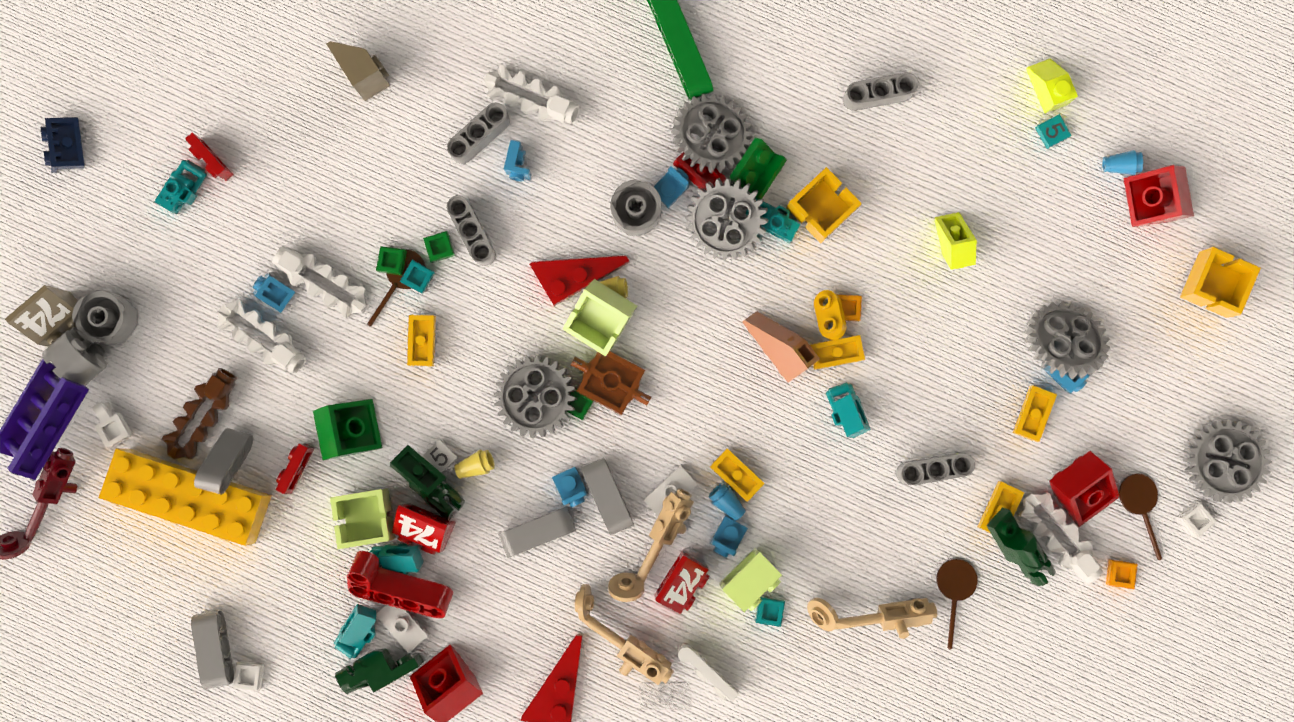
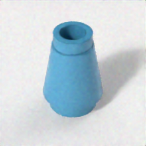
M1132 150L1103 157V172L1128 175L1142 172L1143 154L1142 152Z
M720 483L708 496L712 500L711 504L735 521L746 512L729 485L726 486L724 483Z

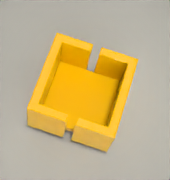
M827 167L791 199L786 207L801 224L804 221L808 223L805 228L820 244L862 204L847 187L842 190L839 196L835 193L842 185V182Z
M1215 247L1205 249L1198 253L1180 298L1200 307L1207 305L1205 309L1225 318L1241 315L1261 268L1240 258L1233 260L1235 256Z

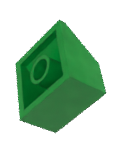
M373 399L332 404L313 410L323 461L382 448Z

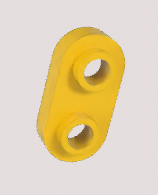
M830 290L819 292L814 299V309L819 331L822 336L829 340H838L845 334L847 328L841 299ZM828 299V303L823 306V301ZM833 322V327L828 330L829 323Z

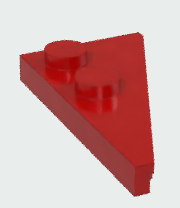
M627 256L539 261L531 262L529 265L553 306H556L585 289L594 279L599 281L630 263Z
M582 634L576 635L523 713L521 721L571 722Z

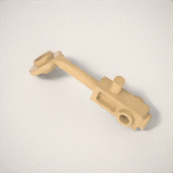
M678 488L676 493L671 492L664 499L663 508L649 534L654 542L637 575L626 572L617 574L610 579L608 591L614 599L621 602H631L643 595L644 582L663 545H672L677 534H684L686 532V526L683 522L690 516V508L694 503L690 499L692 495L689 492Z
M582 584L580 591L575 596V611L578 613L580 621L620 649L617 657L624 661L619 669L620 673L627 676L632 668H634L657 685L661 681L666 684L674 672L670 668L672 663L662 654L648 647L645 642L638 640L631 634L625 640L590 616V611L594 608V596L591 593L590 585Z
M813 598L807 604V610L812 621L825 631L881 624L883 631L896 629L901 639L909 636L908 627L932 624L933 618L937 617L935 604L933 602L929 603L927 598H915L909 601L881 604L878 606L877 613L838 619L833 607L821 598Z

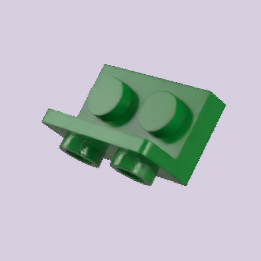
M755 137L730 175L731 183L735 184L738 179H741L740 187L742 188L749 183L750 188L748 191L752 193L758 190L755 199H762L787 159L782 155L774 153L762 139Z

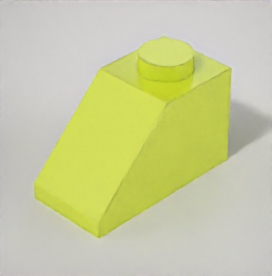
M1051 58L1026 68L1044 114L1067 106L1078 97L1069 73Z
M957 212L935 217L942 255L950 269H960L976 265L977 240L961 214Z

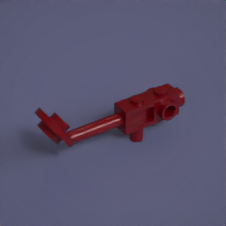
M58 448L56 452L52 451L39 479L35 483L32 495L37 505L26 531H12L0 535V560L12 559L27 551L38 531L48 505L58 504L62 493H76L77 484L67 483L76 463L72 451L66 448Z

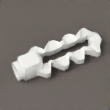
M500 65L497 71L486 74L484 79L488 89L486 96L491 100L504 99V104L508 107L521 105V111L527 115L539 111V119L543 122L558 120L563 123L573 124L577 118L579 105L563 97L557 86H553L546 92L540 80L534 79L528 84L525 75L520 71L512 78L504 65ZM501 80H504L527 91L548 98L547 107L498 88L497 85Z
M283 246L274 256L272 263L287 274L291 285L297 287L305 283L307 295L317 297L322 294L324 305L328 308L338 305L343 317L348 318L352 314L363 312L367 305L365 299L366 288L363 286H349L348 276L340 274L334 277L333 268L328 264L316 266L315 256L311 253L298 254L292 249H287ZM307 266L356 296L351 302V306L301 276Z
M237 299L233 303L223 304L218 310L219 322L217 328L223 331H232V340L243 343L247 341V349L250 353L257 354L263 352V363L266 365H279L286 371L295 374L305 364L306 357L293 346L291 336L288 333L276 336V325L269 321L261 324V314L256 310L247 312L244 301L241 299ZM234 312L238 313L253 326L276 341L278 345L274 346L272 351H270L233 322L229 321V318H233L236 315Z
M1046 492L1042 495L1029 493L1024 497L1023 510L1018 515L1021 518L1035 522L1032 532L1037 536H1046L1048 538L1044 544L1048 551L1062 553L1058 564L1061 567L1072 569L1086 584L1093 582L1101 576L1103 570L1093 556L1092 543L1089 540L1079 541V528L1072 523L1066 525V514L1063 509H1054L1050 493ZM1038 504H1041L1068 539L1074 543L1078 549L1077 551L1069 555L1068 551L1058 542L1054 534L1035 514L1033 509Z

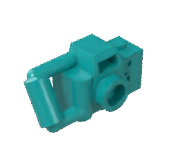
M182 160L176 171L171 173L170 178L164 184L154 202L177 215L184 204L192 205L198 196L196 192L207 176L205 169L190 160ZM184 169L197 176V180L194 182L182 174Z
M763 201L760 207L767 208L768 211L762 217L767 218L768 223L761 226L767 229L766 232L790 244L800 223L789 218L790 210L780 205L775 208ZM747 209V211H746V213H745L746 216L749 215V210H748V209Z
M846 382L828 389L826 395L833 411L831 416L835 426L843 427L846 436L849 438H856L871 430L861 401L856 395L852 384ZM849 393V395L835 401L834 397Z
M400 543L397 546L390 544L373 546L370 550L371 553L378 557L380 568L382 566L383 569L406 575L409 572H419L424 563L418 546H408L407 544Z
M357 604L344 625L340 628L339 635L334 641L335 648L350 659L357 658L365 644L370 643L375 636L376 610Z

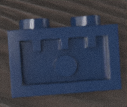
M78 117L45 118V126L40 127L42 142L48 143L49 150L43 151L45 166H51V173H57V169L85 168Z

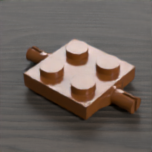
M611 351L606 356L597 352L595 358L589 363L575 356L570 365L584 372L583 380L577 389V393L621 416L627 404L633 399L647 406L652 397L638 390L645 370Z

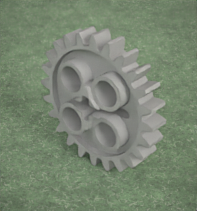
M713 93L710 100H707L705 94H702L700 101L694 96L690 103L684 102L682 109H678L677 117L673 120L672 124L674 126L671 134L676 135L672 143L679 144L676 152L684 151L685 153L682 160L690 158L692 160L691 167L696 163L700 164L699 169L701 172L705 166L708 167L710 173L714 171L715 167L718 168L720 173L723 172L725 166L732 170L734 163H739L752 143L749 141L753 136V133L749 132L752 124L744 123L748 115L739 114L742 107L734 109L732 107L734 104L733 100L727 104L725 103V96H722L718 101ZM703 115L710 116L712 120L706 119ZM723 117L724 120L719 125L706 148L702 150L700 147L705 142L708 134H710L718 119ZM725 128L731 129L733 133L727 132ZM691 133L697 134L700 137V139L692 137ZM712 147L719 148L721 152H716Z
M728 177L725 184H722L721 179L717 178L715 186L709 181L706 183L707 191L700 187L697 190L700 197L695 195L691 197L695 205L687 206V209L693 213L685 217L686 220L692 221L686 229L694 230L695 232L690 239L698 238L699 242L696 247L704 245L705 255L712 250L714 259L719 253L722 254L724 261H726L729 254L736 260L738 252L745 257L747 255L746 248L754 251L756 248L754 242L761 243L762 238L758 233L765 234L767 229L761 226L768 223V219L762 217L768 209L760 208L764 199H755L758 190L750 193L748 191L750 188L749 183L744 188L740 187L741 179L732 184L731 178ZM713 198H721L725 204L724 208H715L712 203ZM734 198L735 202L729 215L731 221L725 228L723 240H720L719 235L725 219L722 217L728 212L730 199ZM737 206H746L749 210V215L746 217L740 216L736 210ZM708 221L715 223L717 232L710 233L707 231L705 223ZM732 229L738 230L741 233V239H731L729 231Z
M1063 301L1058 306L1051 302L1048 307L1043 305L1040 310H1036L1027 322L1028 327L1024 332L1028 334L1025 342L1031 343L1028 351H1035L1037 353L1033 359H1042L1041 367L1049 365L1051 367V374L1055 370H1059L1060 377L1063 378L1068 373L1071 379H1074L1077 374L1081 379L1087 374L1091 376L1096 370L1100 369L1108 358L1106 353L1110 350V347L1106 343L1110 338L1102 336L1106 332V328H1098L1101 321H1093L1091 319L1093 316L1092 312L1085 315L1084 307L1075 310L1074 303H1071L1067 308Z
M539 355L535 356L534 362H532L530 356H525L524 364L521 360L516 359V368L507 365L510 373L500 374L504 382H496V385L501 388L500 392L494 393L495 396L500 397V401L494 403V406H502L498 416L506 415L507 417L503 424L507 425L512 422L511 431H516L520 428L521 436H525L528 430L530 438H535L537 431L541 437H545L546 429L551 434H554L555 425L560 428L564 427L561 421L562 418L566 420L571 419L566 413L567 410L575 411V408L569 405L570 401L577 400L576 397L570 396V392L575 391L576 387L568 385L573 380V377H564L567 369L558 370L560 363L557 361L550 365L551 358L546 357L543 363ZM535 372H540L542 375V381L538 385H533L531 382V377ZM549 381L553 382L550 387L538 394L539 401H531L522 412L518 411L522 405L533 398V391L540 392ZM520 388L523 392V398L521 401L515 402L512 396L513 392ZM555 390L559 395L557 403L551 405L547 397L551 391ZM536 407L539 410L540 416L538 420L533 422L529 418V411Z
M1224 419L1222 423L1220 420H1214L1212 425H1202L1204 431H1194L1197 439H1188L1189 443L1193 446L1192 448H1184V451L1189 453L1190 457L1184 458L1183 461L1190 463V467H1187L1184 471L1193 473L1188 481L1198 482L1195 490H1204V497L1213 496V501H1222L1223 499L1225 503H1232L1233 500L1235 502H1242L1243 497L1252 498L1251 491H1261L1257 484L1267 483L1262 475L1271 473V471L1265 468V465L1272 463V461L1264 457V455L1270 453V450L1262 449L1266 440H1257L1260 434L1259 431L1250 432L1251 425L1242 426L1241 421L1231 422V419ZM1217 439L1220 441L1221 444L1219 450H1217L1215 447V442ZM1242 446L1245 449V456L1243 458L1240 454ZM1206 453L1215 457H1225L1229 461L1247 464L1248 469L1239 465H1229L1226 461L1207 458ZM1211 464L1214 466V473L1212 476L1209 473V466ZM1236 471L1239 474V480L1237 483L1234 480V474Z

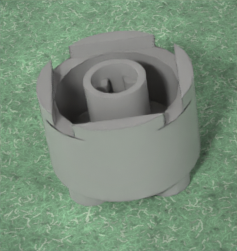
M630 180L621 184L615 190L610 204L612 219L615 225L628 236H641L651 232L657 226L661 217V198L657 190L652 185L639 180ZM636 204L637 207H640V212L631 211L632 205Z
M96 291L80 298L72 313L73 322H75L77 327L76 331L82 338L107 345L126 342L135 330L138 317L137 309L126 298L104 291Z
M73 327L42 352V357L46 364L50 361L54 364L56 368L52 371L60 379L63 377L86 386L107 367L108 363L103 357L106 352L99 344L95 342L91 344L88 340L82 338L76 331L77 328Z

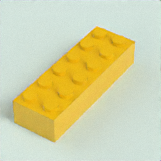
M115 449L98 498L247 546L256 544L272 495L234 482L230 483L222 495L199 489L194 486L197 470L132 449Z

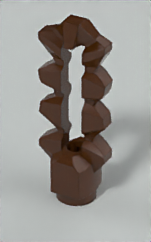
M218 368L216 373H212L206 383L195 386L194 390L200 399L185 402L183 409L187 415L175 418L172 422L177 430L163 436L161 439L167 444L168 456L173 459L183 457L194 459L197 453L198 442H205L207 439V427H214L218 423L217 409L226 410L229 407V394L236 385L237 377L223 368ZM206 398L214 400L212 407L207 411L200 425L191 435V439L184 447H181L178 443L179 438L185 433V429L194 419L200 406L206 401Z

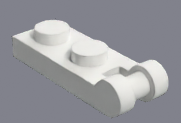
M683 643L678 647L679 660L683 663L690 662L696 668L694 673L703 682H706L708 679L715 686L713 691L722 700L728 698L733 702L739 696L738 690L691 645Z

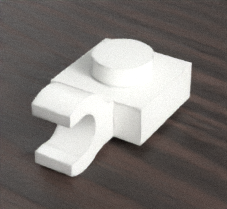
M99 402L92 406L93 411L100 420V423L94 427L106 448H111L133 436L122 414L117 413L113 415V409L109 402Z

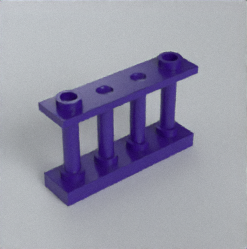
M44 359L41 360L0 429V453L14 457L7 469L12 474L36 480L89 391L82 384L63 377L60 379L52 371L56 368L51 362L46 364Z

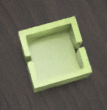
M594 279L584 289L563 330L606 356L616 344L637 305Z
M389 488L330 497L333 521L341 519L346 521V524L334 526L337 549L396 539L395 534L392 533L394 525L393 516H387V512L392 511Z
M754 548L719 585L745 613L748 609L750 611L754 610L761 603L762 599L760 597L767 590L772 592L780 584L779 578L782 574Z

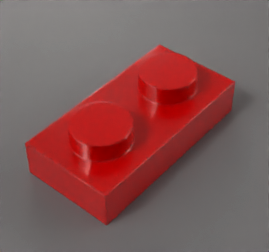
M193 132L185 138L191 145L188 148L189 151L198 160L202 158L207 163L205 169L214 178L219 176L227 181L234 175L202 138Z
M684 152L673 163L676 168L682 169L688 175L689 180L698 188L701 187L706 191L707 182L710 181L715 186L717 178L721 179L722 184H725L727 179L717 168L710 173L707 166L701 172L699 169L700 164L698 163L691 167L692 160L690 158L682 160Z
M299 443L298 446L292 448L288 456L290 461L286 469H283L277 477L276 482L278 485L275 489L282 494L293 493L315 449L314 447L306 443Z

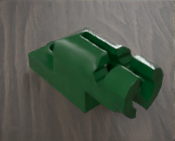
M409 445L390 462V467L409 482V487L447 521L453 518L452 513L454 509L444 500L445 496L449 497V503L458 511L463 507L465 500L460 497V494L446 483V476Z
M1002 507L986 525L1007 561L1019 565L1024 576L1029 578L1032 584L1037 586L1046 585L1049 582L1046 576L1039 571L1047 570L1050 575L1054 576L1056 571L1051 561L1048 559L1035 535L1030 531L1020 528L1011 511Z
M386 648L376 649L356 660L353 666L348 665L336 672L335 678L342 691L347 695L367 686H370L374 693L418 668L424 661L420 654L412 657L409 653L396 661L397 666Z

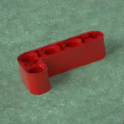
M368 551L357 552L347 574L348 591L352 595L440 619L445 617L453 596V590L446 585L380 568L378 557Z

